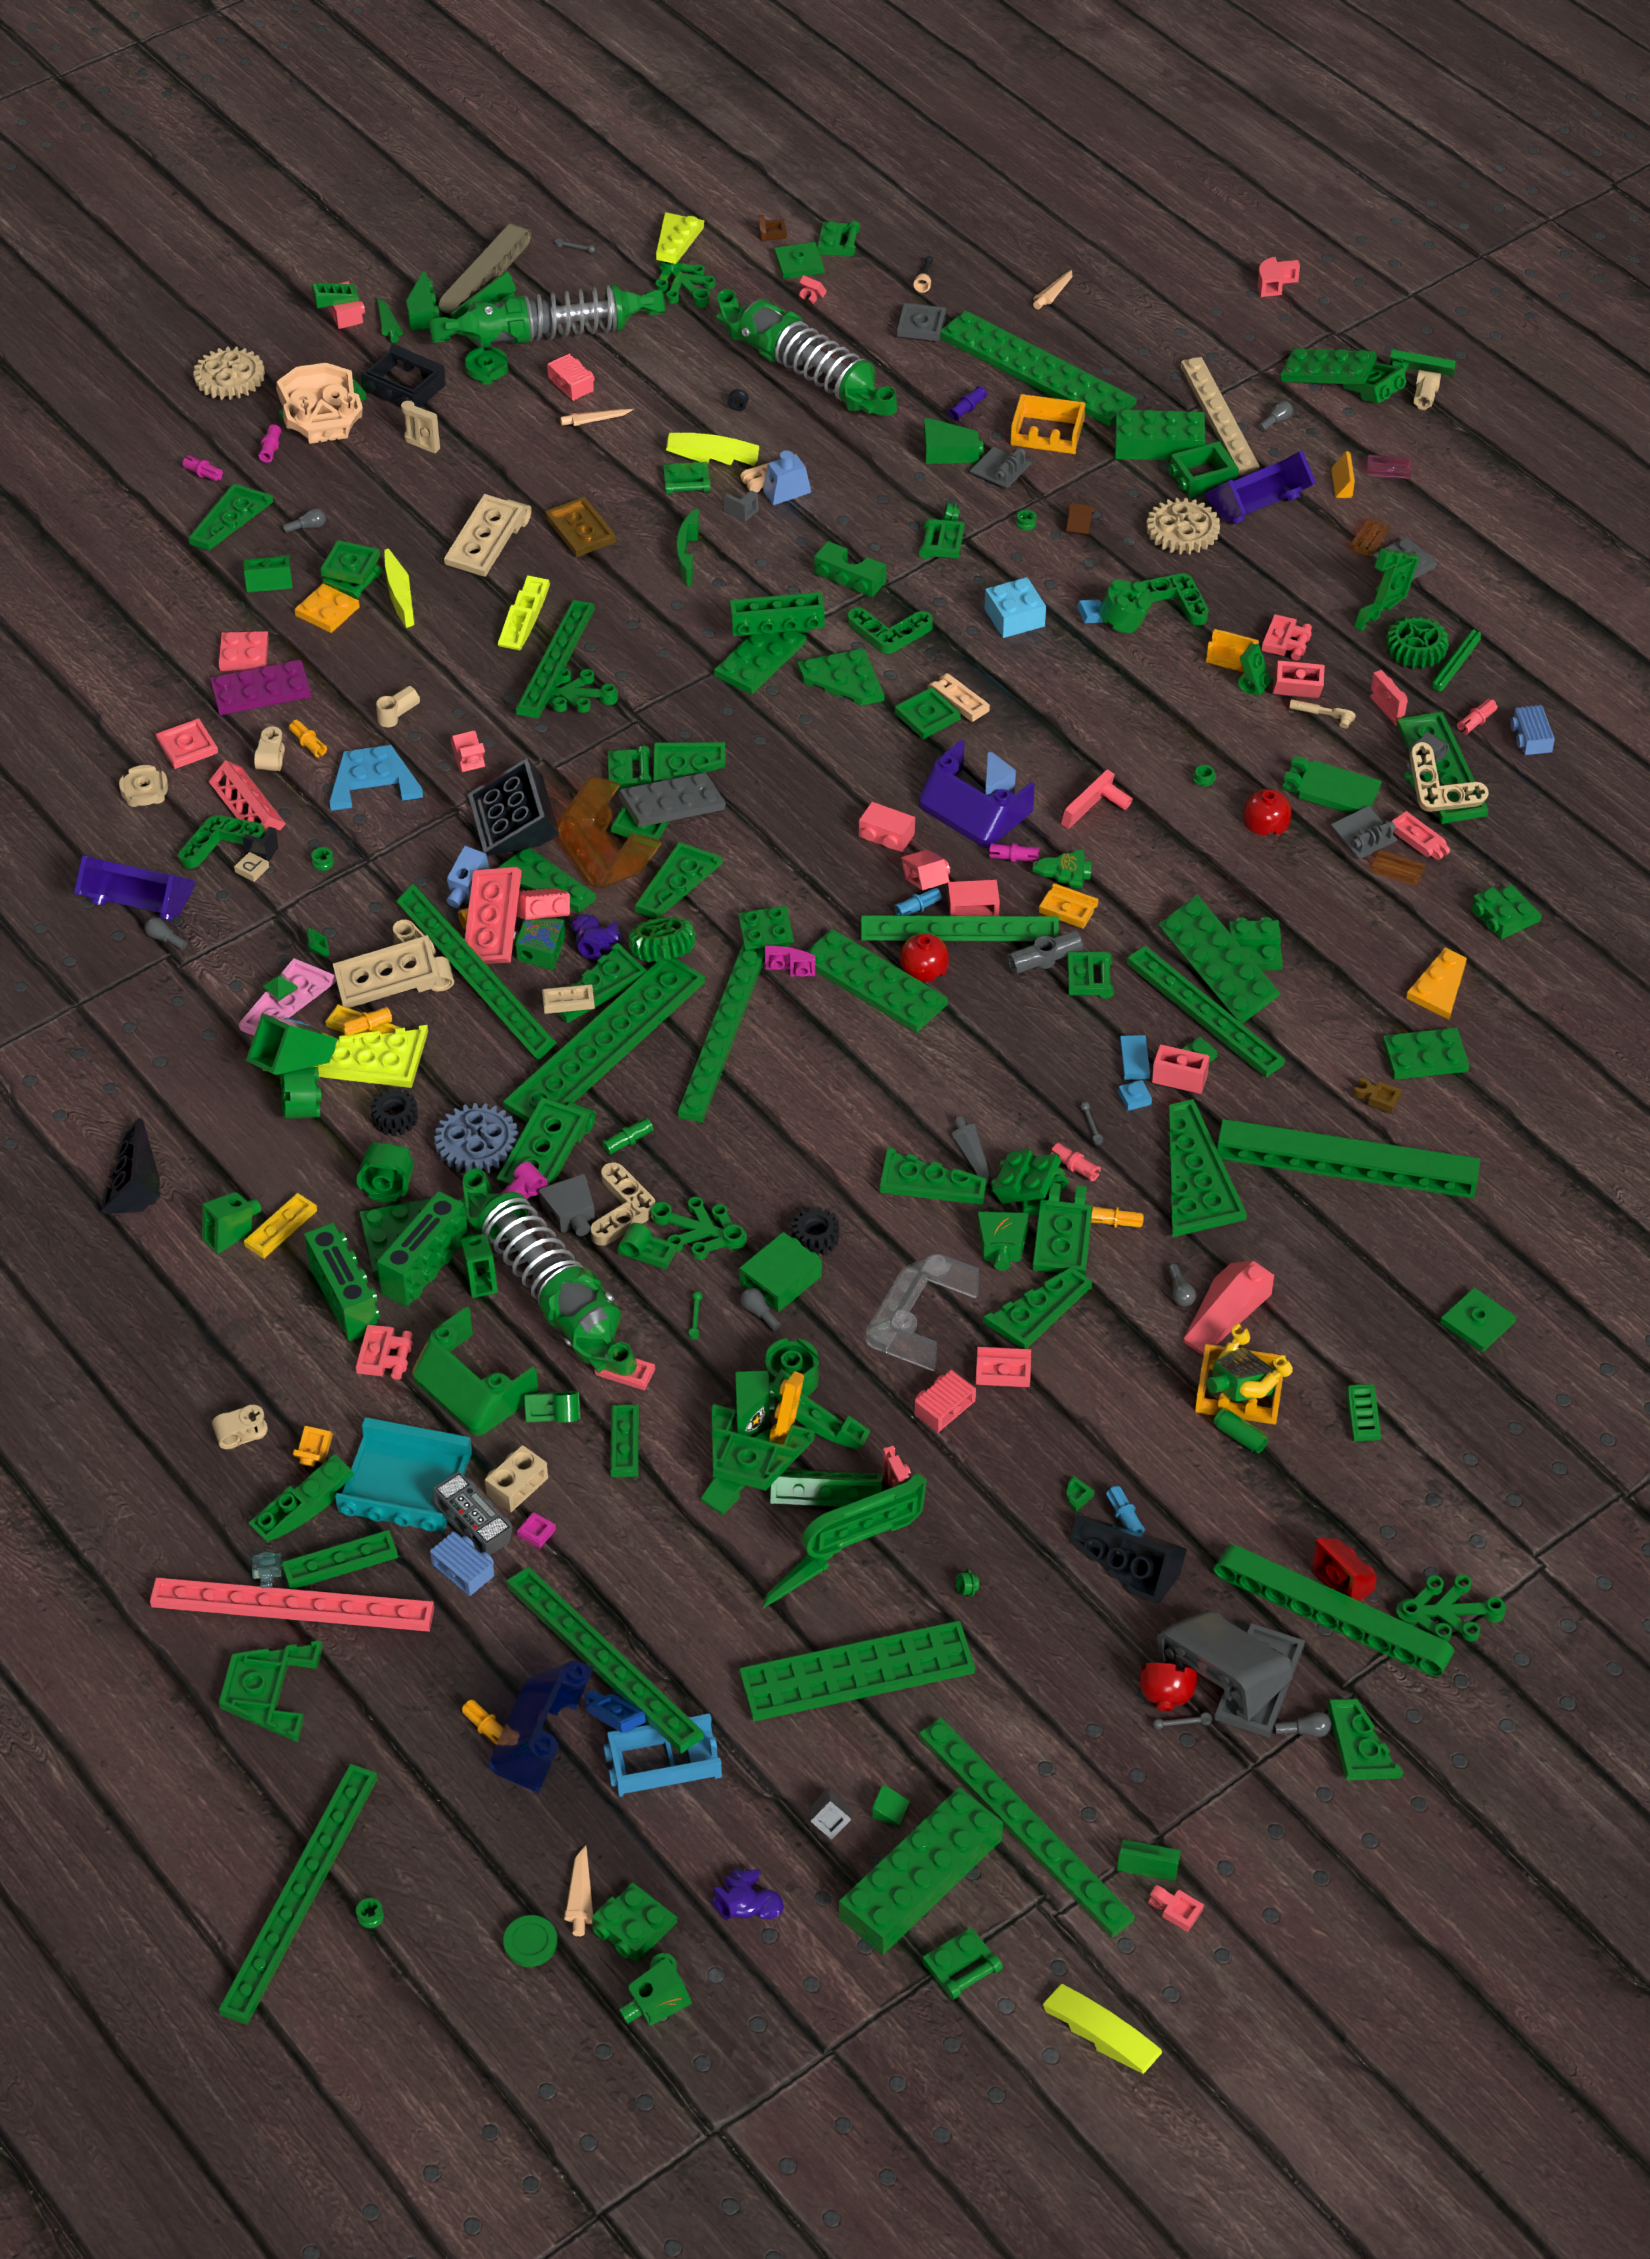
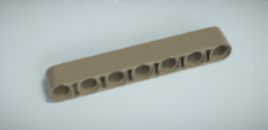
M509 224L445 292L439 301V311L451 316V312L499 277L528 246L531 240V231L514 224Z

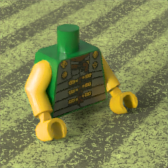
M1234 1325L1231 1330L1234 1339L1231 1343H1227L1214 1362L1212 1377L1207 1379L1208 1390L1213 1394L1221 1391L1231 1400L1237 1402L1272 1395L1274 1386L1279 1382L1278 1378L1280 1376L1287 1377L1292 1373L1291 1363L1286 1360L1284 1355H1279L1273 1361L1276 1368L1274 1370L1245 1347L1238 1348L1239 1345L1249 1342L1250 1334L1247 1328L1241 1334V1325Z

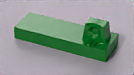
M1393 349L1391 351L1390 365L1403 367L1405 374L1407 369L1441 373V375L1450 377L1455 375L1456 361Z

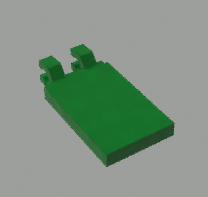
M1294 756L1290 772L1287 771L1284 777L1285 782L1282 789L1299 794L1298 799L1353 814L1368 806L1372 808L1380 791L1382 781L1321 762H1308L1306 758Z
M1051 1183L1049 1200L1040 1201L1033 1271L1060 1274L1072 1267L1085 1276L1093 1205H1085L1087 1187L1076 1185L1075 1203L1059 1202L1061 1184Z

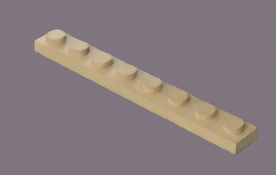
M1202 357L1181 360V369L1219 442L1239 468L1238 477L1259 471L1260 466Z

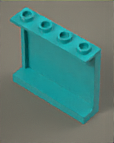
M365 1417L362 1424L363 1439L351 1468L354 1476L346 1482L342 1494L336 1493L335 1496L338 1512L347 1516L366 1517L373 1521H386L403 1527L412 1526L429 1532L438 1531L444 1533L448 1520L431 1503L433 1488L459 1471L463 1476L465 1475L472 1455L470 1437Z

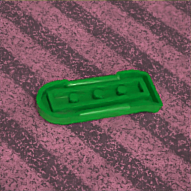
M916 1473L906 1483L821 1515L804 1531L802 1536L803 1547L811 1557L824 1558L840 1552L844 1547L885 1531H895L910 1525L922 1513L927 1479Z

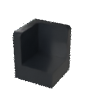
M273 827L269 828L262 839L245 834L243 837L245 854L247 855L251 852L268 862L279 848L276 828Z

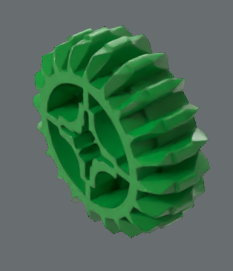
M1411 616L1410 619L1403 617L1401 621H1395V624L1390 626L1388 635H1386V648L1390 658L1395 659L1396 663H1403L1404 667L1412 666L1413 669L1420 667L1423 670L1425 666L1432 668L1433 664H1439L1444 659L1449 646L1448 633L1445 632L1444 627L1439 626L1437 621L1431 622V618L1427 620L1422 619V616L1420 618Z
M666 916L665 918L649 919L647 922H641L640 925L634 926L630 931L629 947L634 957L642 961L659 962L676 959L678 956L683 957L685 953L691 952V949L695 947V930H693V925L690 921L684 918L678 919L675 916L668 918Z

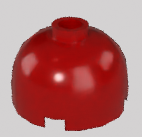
M1262 789L1253 793L1248 798L1244 807L1243 818L1245 825L1253 833L1262 836H1268V833L1276 832V835L1283 833L1291 823V805L1286 796L1273 789Z
M929 933L913 935L904 943L901 949L900 969L921 982L935 981V977L941 974L942 976L945 975L949 968L948 948L936 935Z
M1146 1663L1145 1667L1142 1665L1140 1668V1689L1149 1702L1156 1704L1157 1710L1170 1712L1173 1711V1707L1182 1706L1192 1698L1197 1686L1198 1673L1185 1667L1184 1672L1176 1669L1174 1664Z

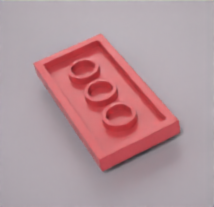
M518 867L473 870L465 940L486 964L511 962L522 872Z

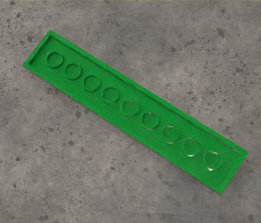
M966 310L941 330L940 339L1056 399L1086 403L1085 414L1108 426L1116 422V410H1130L1136 405V397Z
M677 959L662 960L655 963L503 1101L504 1109L528 1123L542 1097L564 1105H568L570 1102L575 1103L705 983V976Z

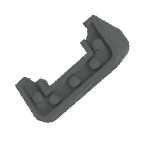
M1206 1610L1166 1627L1157 1637L1160 1663L1174 1664L1180 1670L1187 1665L1222 1687L1225 1692V1699L1230 1701L1234 1698L1240 1707L1237 1710V1715L1247 1721L1292 1680L1291 1661L1284 1653H1278L1225 1620L1216 1611Z

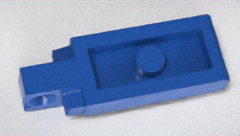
M594 1690L584 1694L587 1712L621 1733L630 1732L636 1726L646 1722L644 1711L614 1694L603 1696Z

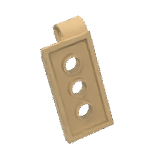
M484 494L445 556V565L486 577L511 534H517L521 527H525L531 517V506L510 499L506 501ZM493 517H500L497 521H490ZM483 533L490 534L487 537H480V535ZM476 549L480 550L476 554L469 553L470 551H474Z
M428 935L333 964L342 1004L347 1008L413 988H417L418 992L429 989L445 991L454 985L449 960L445 957L434 958ZM410 961L416 962L413 968H404L406 963ZM384 969H393L387 976L380 975ZM369 976L366 982L357 983L359 977Z

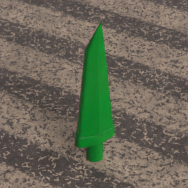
M377 297L381 333L384 336H388L392 343H397L399 341L398 336H402L403 331L387 303Z
M809 1554L805 1556L791 1572L767 1593L762 1609L828 1569L827 1561L833 1555L824 1558H814Z

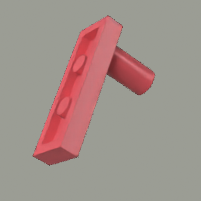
M1107 769L1065 809L1061 825L1067 829L1071 828L1103 796L1123 810L1130 806L1133 798L1112 784L1115 774Z

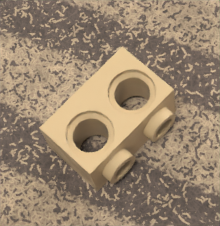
M522 1445L515 1452H511L497 1469H493L488 1473L485 1479L486 1495L511 1513L548 1479L547 1462Z

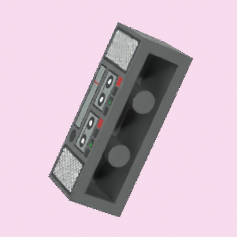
M460 1471L433 1488L431 1501L433 1506L440 1513H443V1516L462 1537L465 1535L470 1538L475 1549L480 1553L484 1551L492 1555L510 1543L512 1533L510 1521L505 1516H501L494 1509L490 1499L483 1497L477 1491L473 1481L465 1478Z

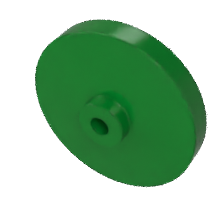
M536 1915L517 1918L507 1927L503 1936L504 1950L508 1958L512 1962L524 1967H535L547 1962L557 1949L558 1940L554 1926L547 1919Z

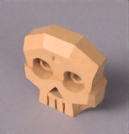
M329 363L295 367L277 381L276 390L283 405V418L286 428L294 429L308 438L309 444L318 443L319 441L336 440V438L338 440L348 438L353 424L362 417L363 407L359 394L354 393L351 370Z

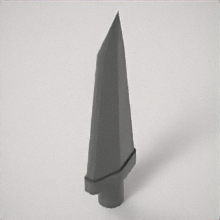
M957 1117L954 1120L957 1130L952 1132L951 1135L977 1176L987 1178V1189L990 1172L976 1125L974 1123L967 1125L963 1117Z

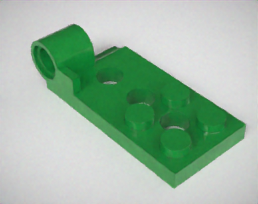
M542 1097L497 1177L498 1184L507 1187L514 1180L513 1174L517 1167L524 1162H531L539 1167L538 1171L546 1178V1187L553 1185L575 1143L580 1144L584 1134L587 1135L591 1131L596 1117L595 1110L572 1102L564 1105ZM553 1124H558L561 1126V1128L555 1132H551L548 1130L549 1126ZM540 1145L550 1146L546 1152L537 1151Z

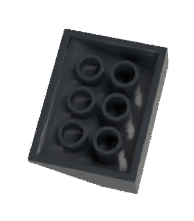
M528 758L468 793L483 852L486 853V856L539 847L560 834L543 775Z

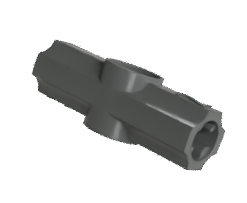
M1071 931L1054 938L1040 936L1035 940L1034 945L1007 954L1009 967L1013 974H1018L1035 967L1051 968L1057 959L1068 956V952L1083 951L1081 936L1077 931Z

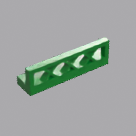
M786 1469L771 1485L770 1503L843 1507L882 1492L883 1474Z

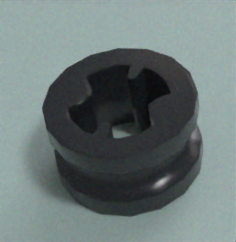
M734 389L729 395L727 404L735 411H742L747 405L749 396L741 389Z

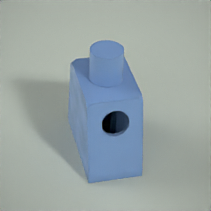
M782 451L780 459L770 462L767 466L763 492L772 505L811 493L806 467L799 457L793 455L791 451Z
M464 846L447 878L450 895L446 901L453 908H459L462 902L469 904L473 870L490 869L486 853Z

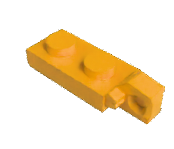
M794 1371L788 1380L784 1379L779 1394L783 1397L775 1412V1418L778 1421L770 1430V1442L783 1445L791 1425L795 1422L804 1381V1375Z

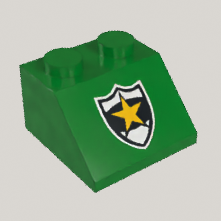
M768 1371L736 1372L737 1430L739 1434L755 1437L770 1425V1414H775V1394L771 1389L773 1381L769 1382Z

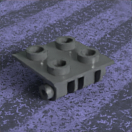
M993 447L970 470V473L1008 489L1031 465V462L1025 460L1026 452L1023 448H1017L1013 451V454Z
M1370 806L1331 824V827L1358 860L1397 842V838L1393 835V830L1396 829L1395 824L1392 821L1382 822Z

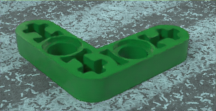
M1179 573L1141 581L1146 586V592L1149 594L1152 602L1176 597L1191 624L1203 625L1207 622L1209 609L1190 575ZM1157 587H1164V588H1166V590H1164V591H1159V590H1156L1155 588H1157ZM1187 597H1192V598H1195L1196 600H1194V601H1187V600H1185V598H1187Z
M858 607L848 612V626L880 652L892 654L930 632L933 628V617L929 612L919 611L888 628L868 611ZM869 629H877L878 632L871 633V632H868L867 630H869ZM906 630V631H909V632H911V633L904 635V634H901L900 632Z
M222 815L212 816L202 824L179 851V861L183 868L193 869L203 862L220 840L244 845L243 837L245 834L262 839L266 834L264 826L260 823Z

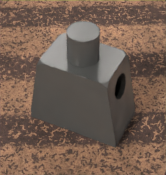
M585 1174L538 1189L541 1209L560 1232L564 1233L574 1229L578 1236H584L589 1233L591 1228L589 1224L595 1221V1214Z

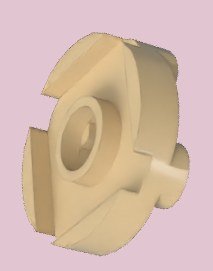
M140 765L128 770V775L120 778L121 795L131 807L153 803L159 804L165 800V794L168 791L167 776L162 770L161 772L157 771L154 766Z

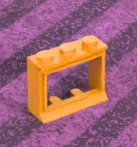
M1021 394L1011 428V446L1076 454L1079 436L1085 419L1086 403ZM1024 417L1075 424L1072 441L1060 439V431L1057 429L1052 430L1050 438L1038 436L1039 430L1036 426L1030 428L1029 435L1019 434Z
M1205 1344L1195 1413L1216 1416L1222 1408H1225L1244 1420L1276 1425L1283 1377L1280 1376L1278 1378L1279 1382L1275 1385L1272 1408L1257 1406L1256 1398L1246 1400V1404L1230 1402V1398L1224 1393L1219 1395V1400L1204 1398L1209 1369L1212 1370L1214 1362L1225 1348L1220 1345ZM1250 1351L1276 1370L1273 1361L1279 1355Z

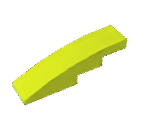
M669 433L666 450L698 462H709L711 458L731 465L733 460L755 466L758 461L759 446L718 435Z
M386 549L385 570L390 598L397 615L404 626L408 628L414 625L409 575L392 552Z
M527 576L522 591L519 590L515 604L510 607L498 642L499 647L515 650L522 649L550 586L548 579Z
M1063 1984L1043 2003L1046 2013L1068 2023L1071 2032L1093 2042L1098 2052L1142 2074L1162 2054L1161 2048L1128 2023L1088 1997Z

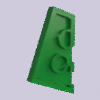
M725 742L654 743V782L724 768L726 759Z
M1357 1699L1330 1700L1327 1708L1345 1780L1401 1779L1404 1772L1399 1764L1395 1765L1389 1756V1748L1385 1743H1381L1374 1732L1375 1726Z

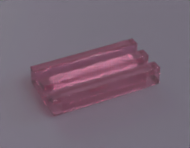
M1368 455L1367 475L1411 479L1412 458Z

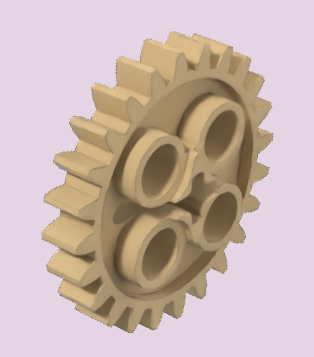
M227 347L226 351L218 348V353L210 351V356L203 355V360H198V365L194 366L195 371H193L195 384L199 386V391H204L205 395L211 393L212 398L220 395L221 400L225 396H228L229 400H231L234 395L241 398L240 394L242 393L248 396V390L255 392V386H261L260 381H264L265 375L263 361L259 359V356H254L253 351L247 353L246 348L238 351V347H235L234 350H230Z
M1176 498L1173 503L1168 499L1167 505L1160 502L1159 508L1153 507V512H1149L1147 534H1150V540H1155V545L1162 544V550L1169 547L1170 553L1174 552L1175 549L1178 550L1179 554H1182L1183 550L1191 554L1193 549L1199 553L1200 547L1207 550L1208 544L1214 545V540L1218 539L1220 519L1216 518V512H1211L1212 507L1204 508V502L1198 505L1195 499L1190 503L1187 498L1183 502Z

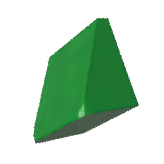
M882 1785L873 1805L872 1819L900 1827L910 1801L891 1788Z

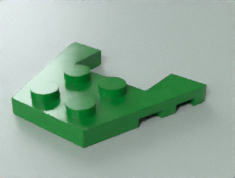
M1380 549L1375 568L1382 572L1383 578L1376 588L1375 593L1377 596L1374 604L1360 609L1354 625L1355 628L1363 631L1367 628L1365 624L1369 620L1376 621L1380 617L1382 610L1386 609L1389 611L1407 597L1420 560L1418 555L1411 552Z
M713 1404V1477L766 1491L814 1441V1430L791 1425L783 1445L732 1432L731 1429L736 1419L737 1410Z
M312 1641L311 1645L297 1647V1644L287 1645L285 1649L269 1651V1648L232 1654L219 1700L220 1709L292 1741L299 1742L304 1723L303 1714L276 1711L288 1666L317 1669L323 1649L322 1641Z

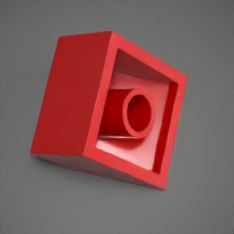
M1320 1537L1316 1540L1311 1572L1325 1586L1358 1601L1363 1600L1374 1592L1377 1579L1374 1570L1369 1565H1365L1356 1556L1351 1547L1346 1546L1339 1539Z

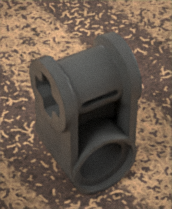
M1430 732L1425 733L1414 744L1416 745L1420 742L1429 744L1433 749L1435 763L1440 762L1449 749L1448 743ZM1414 745L1409 748V756ZM1419 750L1416 755L1421 756L1422 763L1420 766L1424 765L1423 760L1427 754L1422 753V750ZM1409 760L1407 762V771L1410 774H1413L1411 762ZM1426 771L1421 772L1419 775L1425 774Z

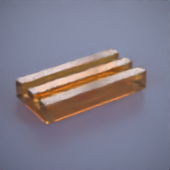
M1369 517L1351 543L1350 550L1371 557L1388 533L1390 524L1385 523L1383 526L1381 525L1382 521L1377 520L1374 523L1373 518ZM1377 530L1380 531L1368 550L1365 549Z
M1379 850L1375 863L1372 864L1371 872L1417 886L1425 871L1426 864Z

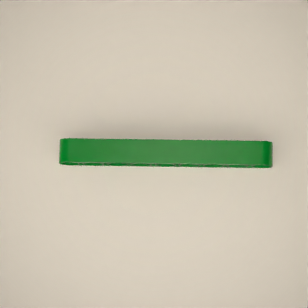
M1227 1545L1214 1566V1572L1222 1580L1434 1677L1441 1676L1454 1654L1453 1647L1447 1641L1237 1545Z

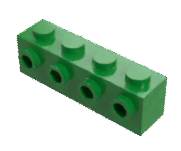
M822 592L730 600L733 636L825 628V607Z

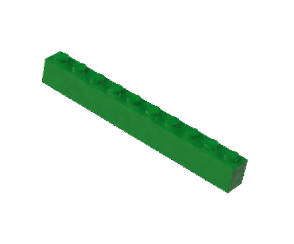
M1225 1119L1222 1120L1217 1150L1221 1159L1473 1199L1475 1197L1480 1158Z

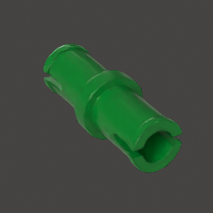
M644 1117L628 1128L624 1126L620 1129L619 1133L603 1140L602 1146L605 1152L611 1156L627 1145L631 1147L635 1144L636 1140L654 1131L649 1119Z

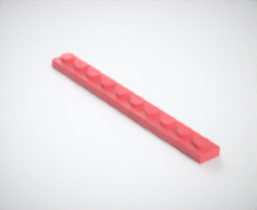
M166 1578L155 1579L150 1599L151 1607L429 1632L434 1613V1602Z

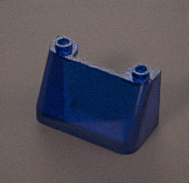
M569 1661L535 1674L525 1681L490 1758V1767L495 1774L539 1793L558 1749L555 1737L541 1730L548 1713L557 1716L560 1710L565 1707L576 1710L594 1669L593 1667L579 1661Z

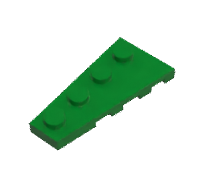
M617 942L612 947V951L607 956L603 955L591 971L587 970L581 975L582 979L576 984L572 983L570 986L592 984L594 1005L597 1007L627 990L647 970ZM592 1009L557 1012V1014L566 1023H569Z

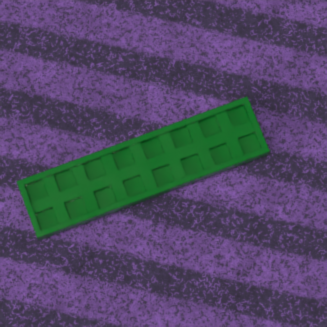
M955 1621L739 1668V1674L752 1721L755 1722L975 1674V1665L961 1622Z

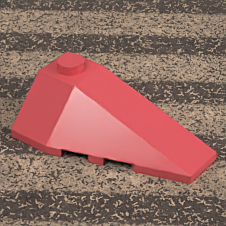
M1255 1261L1230 1263L1214 1278L1183 1342L1204 1356L1205 1344L1217 1345L1231 1332L1234 1325L1240 1324L1272 1295L1274 1274Z

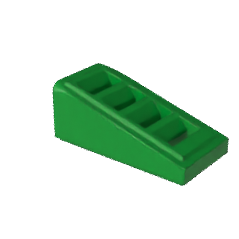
M312 283L313 297L317 308L359 301L355 284Z
M1374 1385L1348 1386L1346 1402L1353 1442L1381 1440ZM1359 1417H1371L1369 1419H1357ZM1368 1426H1372V1427H1373V1429H1363V1430H1359V1429H1358V1427H1368Z

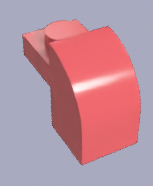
M1276 257L1264 260L1260 264L1257 287L1260 296L1282 295L1283 284L1298 282L1299 261L1277 262Z
M476 731L452 736L450 742L461 772L485 767L483 760L485 749L483 743L479 744Z

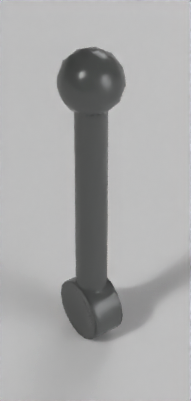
M560 238L555 240V246L557 247L567 246L587 250L589 253H594L596 250L593 245L584 246L564 242Z
M1082 1102L1080 1108L1085 1112L1092 1130V1141L1095 1145H1100L1103 1142V1136L1097 1132L1089 1111L1090 1104Z
M1203 1713L1201 1717L1162 1720L1156 1718L1153 1721V1727L1159 1730L1163 1726L1200 1722L1203 1725H1209L1212 1721V1716L1209 1713Z

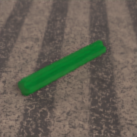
M1473 629L1467 634L1432 681L1433 685L1431 687L1433 690L1438 692L1444 690L1481 640L1480 631Z

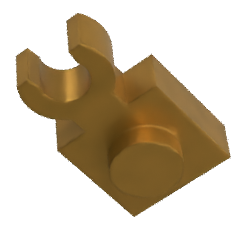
M1360 1078L1358 1087L1354 1088L1353 1096L1358 1099L1368 1098V1105L1392 1113L1402 1096V1089L1380 1081L1375 1086L1368 1079Z

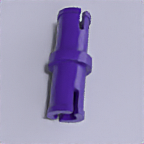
M977 386L968 395H963L960 398V402L948 410L949 416L954 421H958L964 414L973 411L976 405L987 397L985 388Z

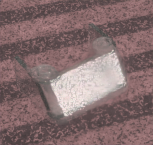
M933 1254L905 1266L900 1271L866 1328V1343L870 1347L931 1371L936 1369L937 1341L914 1333L917 1328V1319L910 1313L927 1281L973 1298H977L979 1290V1268L941 1254Z

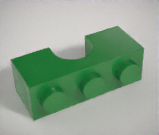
M830 541L814 556V574L867 596L873 597L886 583V564L866 557L859 564H848V549Z

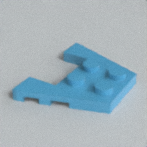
M391 745L344 751L330 798L331 811L352 808L350 790L398 783L402 801L423 798V790Z

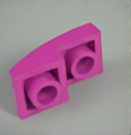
M765 946L766 970L790 969V977L815 976V955L789 947Z

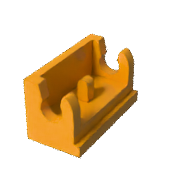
M1214 629L1212 642L1209 641L1206 663L1244 672L1240 656L1250 644H1259V640Z

